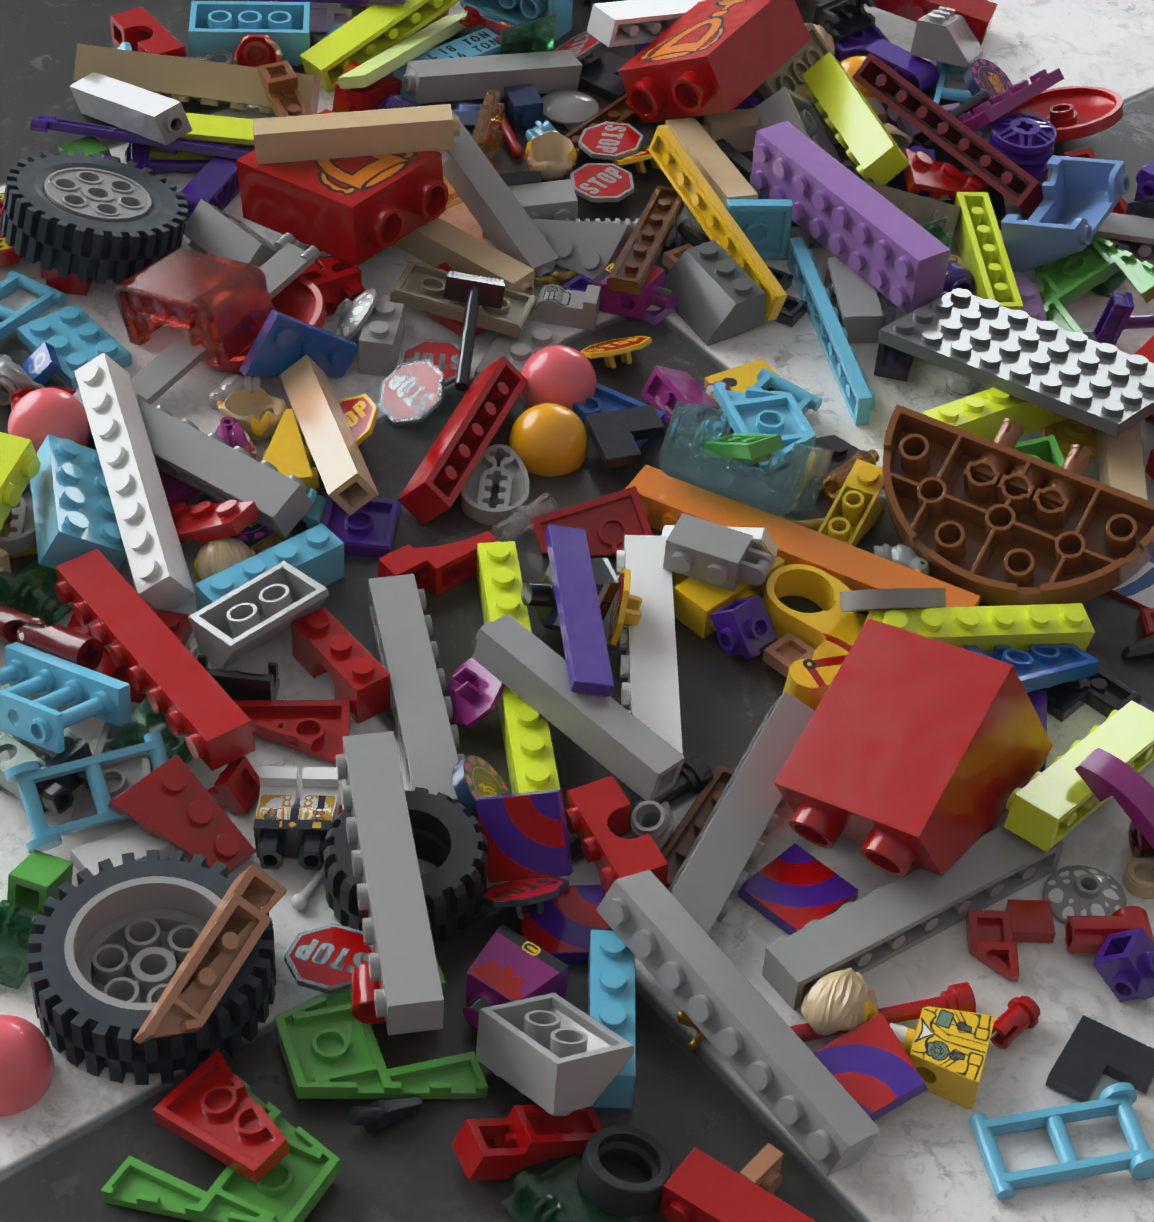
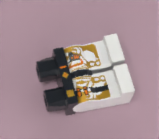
M261 766L259 801L253 827L257 858H260L261 868L278 869L283 866L284 858H299V865L305 870H321L324 864V841L327 832L332 828L333 821L338 816L339 806L342 805V780H338L336 768L303 767L301 792L298 767Z

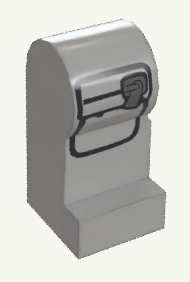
M555 284L546 285L540 291L535 313L544 323L595 331L599 315L601 286L587 285L586 292L565 290Z

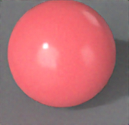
M552 345L538 350L528 358L521 370V374L528 381L520 395L528 409L538 404L555 403L573 410V403L579 401L584 405L586 404V398L588 396L593 397L596 392V374L590 361L581 352L568 346Z
M41 388L29 392L15 404L8 420V434L30 439L36 453L48 434L61 439H70L86 447L91 436V428L83 404L72 394L56 388Z
M0 1014V1117L22 1112L37 1103L48 1090L54 1072L52 1049L41 1030L26 1019Z

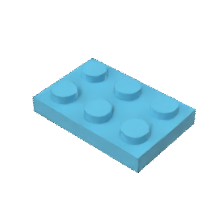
M76 304L64 307L59 311L39 319H34L30 323L16 328L18 340L32 353L44 341L54 346L61 366L55 374L71 389L79 388L74 371L102 353H105L122 368L132 365L131 353Z

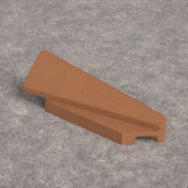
M253 864L244 870L231 884L133 1040L140 1044L147 1042L149 1039L197 1032L202 1028L272 920L266 914L286 894L288 889Z

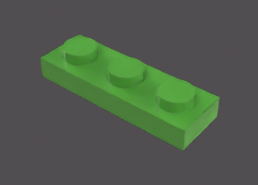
M733 433L703 443L706 457L720 458L721 462L735 460L736 463L750 461L751 464L762 463L772 459L771 453L784 449L780 434Z

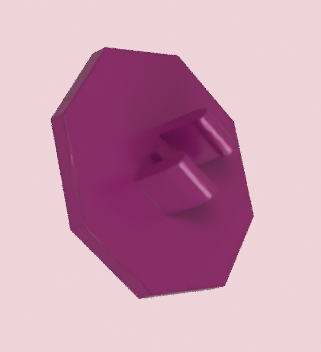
M472 657L455 670L443 697L450 696L453 718L449 720L450 724L472 728L495 710L506 687L505 684Z

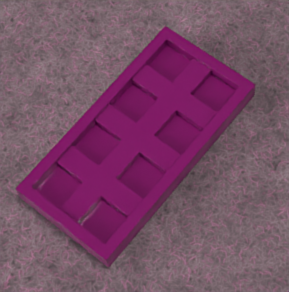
M1059 68L1050 73L1043 69L1029 77L1030 83L1027 79H1024L1009 87V90H1005L990 98L993 104L990 101H986L973 108L972 110L975 115L972 116L969 111L957 119L975 131L1065 78Z

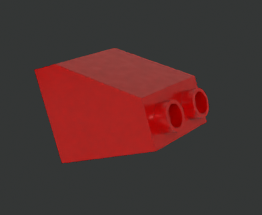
M868 618L774 784L794 811L789 826L805 840L826 849H832L839 837L851 840L862 845L860 853L868 862L895 876L904 877L911 864L943 875L1007 811L1005 806L1011 793L1017 787L1021 789L1025 787L1037 771H1040L1053 745L1012 664Z

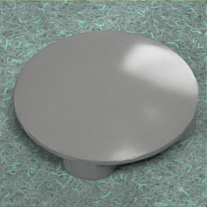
M560 90L551 92L541 98L544 102L543 121L547 120L548 122L553 121L565 124V127L569 130H573L598 113L599 109L598 103L594 98L579 91Z

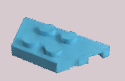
M714 383L713 395L734 433L781 435L784 449L771 453V460L752 464L759 477L769 474L815 447L816 434L792 393L776 390L766 391L747 386L746 393L725 390L726 383Z

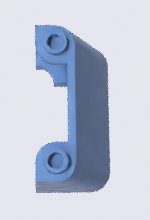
M1052 155L1046 163L1047 169L1052 171L1051 180L1049 183L1044 182L1042 184L1043 201L1028 220H1021L1020 215L1007 214L1001 221L1003 241L1012 271L1025 273L1083 251L1091 243L1093 236L1123 194L1128 192L1130 178L1126 174L1125 161Z

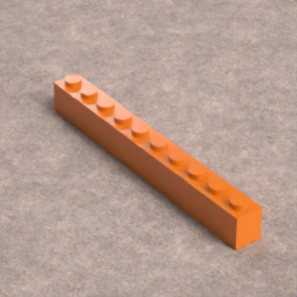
M645 465L625 488L636 486L650 527L662 532L664 525H676L682 513L725 527L765 528L779 547L776 557L784 559L785 565L805 564L814 566L837 578L852 591L893 588H946V607L979 606L981 596L649 465Z

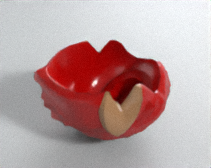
M249 34L243 37L233 54V64L258 68L261 65L283 61V53L279 45L270 36Z

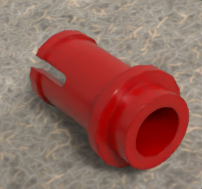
M1028 996L1012 998L1008 1003V1009L994 1021L991 1035L995 1031L997 1033L990 1038V1041L1000 1049H1007L1026 1028H1034L1038 1024V1017L1041 1014L1037 1003Z

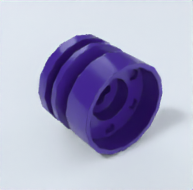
M1010 113L996 119L992 125L989 144L1043 184L1048 180L1050 169H1047L1046 163L1054 152V144L1057 137L1055 127L1049 121L1028 113Z

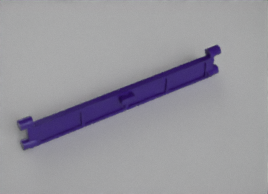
M42 114L38 118H31L30 130L47 133L48 130L156 146L158 147V152L175 155L177 150L239 159L255 150L185 138H178L170 144L164 145L125 129L58 119L54 116Z

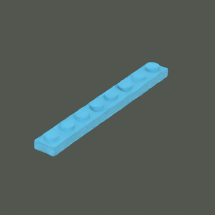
M802 237L789 238L787 266L791 275H793V280L801 299L808 303L807 313L855 426L869 425L870 412L875 409L876 405L874 391L872 389L869 390L867 387L865 371L863 368H859L857 364L856 350L854 347L850 348L847 330L845 327H841L839 323L838 309L832 307L829 289L827 287L824 288L821 271L814 266L812 250L807 249Z

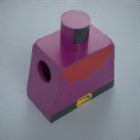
M618 258L591 281V285L601 286L599 311L630 318H644L645 311L651 305L669 310L672 308L676 298L674 290L665 288V271L657 265L653 266L639 295L606 289L607 278ZM635 302V307L629 305V303Z
M502 924L468 969L466 975V998L470 1003L463 1009V1015L469 1024L478 1029L479 1009L550 993H556L563 997L567 993L568 965Z

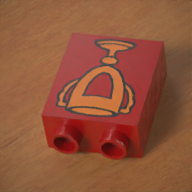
M703 0L695 4L617 71L627 90L628 104L634 113L638 115L642 124L731 112L805 46L811 38L795 0Z
M325 109L324 111H322V112H320V113H318V114L335 113V112L330 111V110H328V109ZM253 150L236 160L243 218L283 235L288 232L297 241L315 246L323 252L357 266L385 248L395 245L398 240L430 220L438 218L446 211L449 197L448 188L443 180L442 153L438 151L257 164L256 153Z

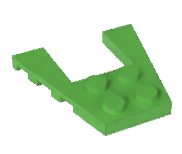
M1097 234L1093 236L1091 243L1083 251L1034 269L1048 321L1054 322L1059 328L1070 332L1084 334L1065 309V306L1078 300L1083 294L1098 284L1105 282L1118 271H1121L1146 303L1154 299V265L1147 261H1139L1132 253L1127 250L1121 251L1117 249L1114 243Z
M437 961L442 993L445 994L446 980ZM351 984L347 985L345 992L326 999V996L323 995L274 1016L273 1028L297 1099H402L420 1097V1099H485L487 1096L488 1085L478 1060H476L474 1051L387 1069L371 1024L361 1023L352 1017Z
M241 1079L245 1084L246 1091L254 1102L261 1105L287 1139L290 1150L258 1184L227 1166L206 1192L129 1155L101 1189L103 1202L107 1204L195 1222H303L342 1171L339 1157L303 1128L298 1126L296 1129L282 1117L281 1111L272 1103L268 1102L265 1104L251 1092L250 1086Z

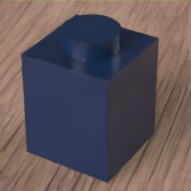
M534 84L504 87L503 112L514 132L533 129L536 126L535 122L537 120L543 124L544 102Z

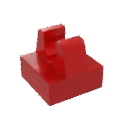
M243 756L229 763L224 771L219 774L214 787L208 790L218 805L228 806L234 816L247 814L259 797L260 792L259 776L246 756Z

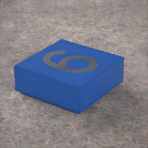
M46 341L22 364L24 371L31 380L45 385L61 368L54 346Z

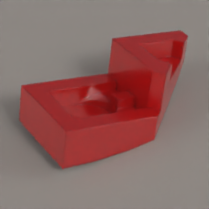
M968 909L965 920L969 954L1007 980L1017 982L1020 977L1017 942H1013L1011 911Z

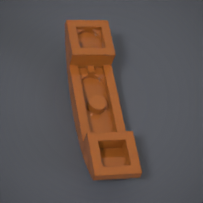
M287 60L258 66V73L263 88L277 117L318 114L312 112L298 89V77Z

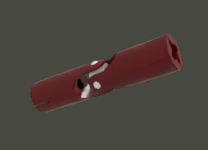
M0 604V642L8 645L18 642L91 670H95L100 664L103 656V646L98 639L60 625L49 626L44 620Z

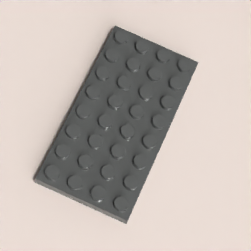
M953 289L951 292L934 299L932 302L879 329L877 341L879 343L984 385L994 387L1002 392L1115 437L1154 413V363L1149 362L1146 357L1125 353L1109 343L1088 339L1087 335L1080 332L1059 328L1054 322L1040 321L1030 317L1025 311L1011 310L1003 307L996 300L982 299L974 296L966 289Z

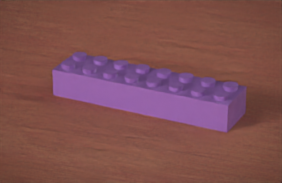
M788 121L756 131L750 175V185L766 199H792L793 210L791 220L904 313L909 314L942 296L950 249Z

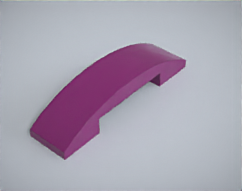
M1099 747L1094 749L1075 768L1076 772L1100 802L1113 796L1154 849V787L1137 771L1116 756Z

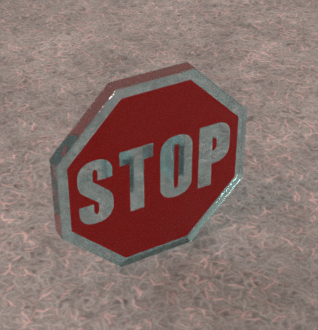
M423 339L401 351L399 369L405 365L427 362L440 375L439 387H447L453 384L456 379L460 347L453 341ZM407 371L404 375L408 377L410 373ZM415 377L409 378L415 384L417 383V379Z
M429 359L401 363L382 382L378 408L395 425L422 422L442 403L446 376Z
M331 923L298 933L284 955V961L297 985L331 995L351 989L353 970L358 966L368 964V953H374L373 945H365L363 931Z

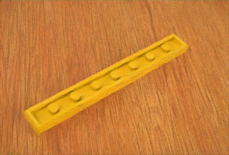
M658 125L648 151L709 239L715 240L765 292L766 321L776 320L786 300L787 293L669 126Z

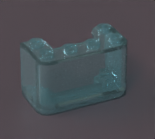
M677 401L659 453L660 468L665 474L770 514L800 515L813 509L834 451L819 445L795 443L793 450L788 454L771 455L767 470L765 471L754 467L750 461L740 462L704 449L705 442L729 435L731 427L729 418L722 411L704 404Z

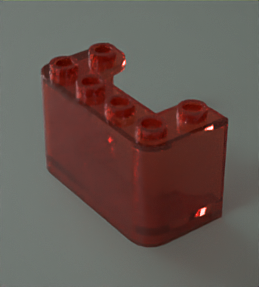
M184 248L174 250L119 283L114 290L130 343L143 345L151 340V333L165 324L187 330L192 346H198L199 344L204 346L210 354L206 357L207 363L218 367L251 347L271 310H275L266 285V276L260 268L249 263Z

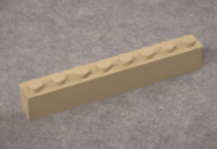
M77 43L74 81H79L96 72L157 94H171V99L189 103V98L194 97L201 98L200 104L218 107L219 101L230 102V108L248 111V106L253 105L260 106L259 112L275 114L256 67ZM295 73L298 77V89L312 112L317 113L321 77Z

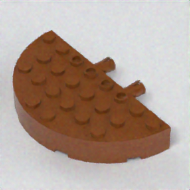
M896 405L889 420L883 445L882 471L887 507L900 540L904 545L912 548L918 557L928 561L930 567L929 574L934 578L981 596L980 602L993 606L1082 603L1101 596L1123 584L1154 556V503L1083 476L1082 474L1088 462L1093 457L1092 452L1086 447H1083L1079 454L1080 445H1071L1062 467L1014 449L1025 429L1017 421L1014 422L1011 428L1012 419H1003L1001 427L992 441L906 407Z

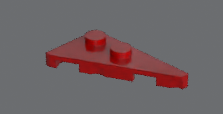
M233 700L251 720L253 735L335 765V755L343 754V736H350V700Z

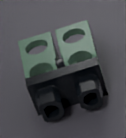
M65 728V751L58 754L13 736L12 738L5 734L0 738V753L7 750L11 759L0 762V790L2 788L7 789L22 802L17 782H8L6 779L5 771L7 769L31 761L38 762L40 769L93 756L88 742L78 738ZM85 771L35 783L44 814L51 810L61 815L72 806L74 801L72 792L82 785L90 789Z

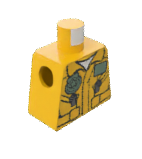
M927 1006L922 1008L916 1030L890 1023V1027L928 1088L926 1091L965 1108H973L995 1016Z

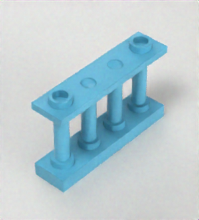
M18 642L5 646L6 665L0 669V687L5 684L13 686L5 690L0 689V731L59 754L65 751L64 729L90 717H96L119 727L131 722L130 684ZM35 694L41 696L33 701L26 699ZM63 705L70 707L69 709L62 712L54 710Z

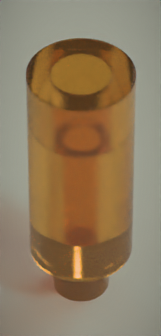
M873 449L868 452L865 450L856 452L822 477L820 484L823 492L829 498L836 499L856 460L859 459L876 465V462L879 461V454Z

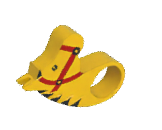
M790 564L782 566L771 573L766 583L762 602L766 612L771 617L772 626L778 639L791 632L815 649L811 659H800L791 664L783 692H788L810 708L816 709L861 632L869 611L841 612L840 592L852 590L840 580L819 568L805 564ZM784 596L804 597L815 602L823 611L816 613L798 612L785 606L778 598Z

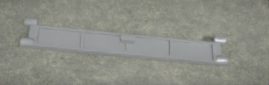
M286 232L274 243L275 248L278 250L274 256L131 378L134 391L143 396L151 405L310 267L320 256L319 250L315 246H310L304 251L293 245L295 238L292 234Z

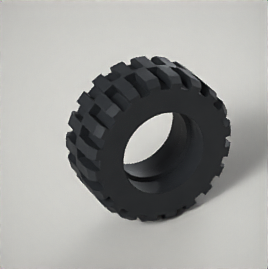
M416 787L415 791L405 790L417 858L428 861L438 867L436 870L421 876L434 945L436 940L441 939L442 942H445L456 936L457 928L461 931L466 929L474 921V916L481 911L483 905L478 903L477 897L487 889L488 843L487 837L483 834V827L478 819L470 816V811L461 803L453 804L452 798L441 792L434 795L430 794L427 788ZM347 811V813L341 812L333 821L332 828L327 832L324 841L326 900L329 908L334 911V917L342 926L347 927L349 925V931L363 935L362 918H368L367 910L359 911L357 884L363 882L362 876L354 877L351 850H357L356 843L348 844L346 818L352 817L351 811Z

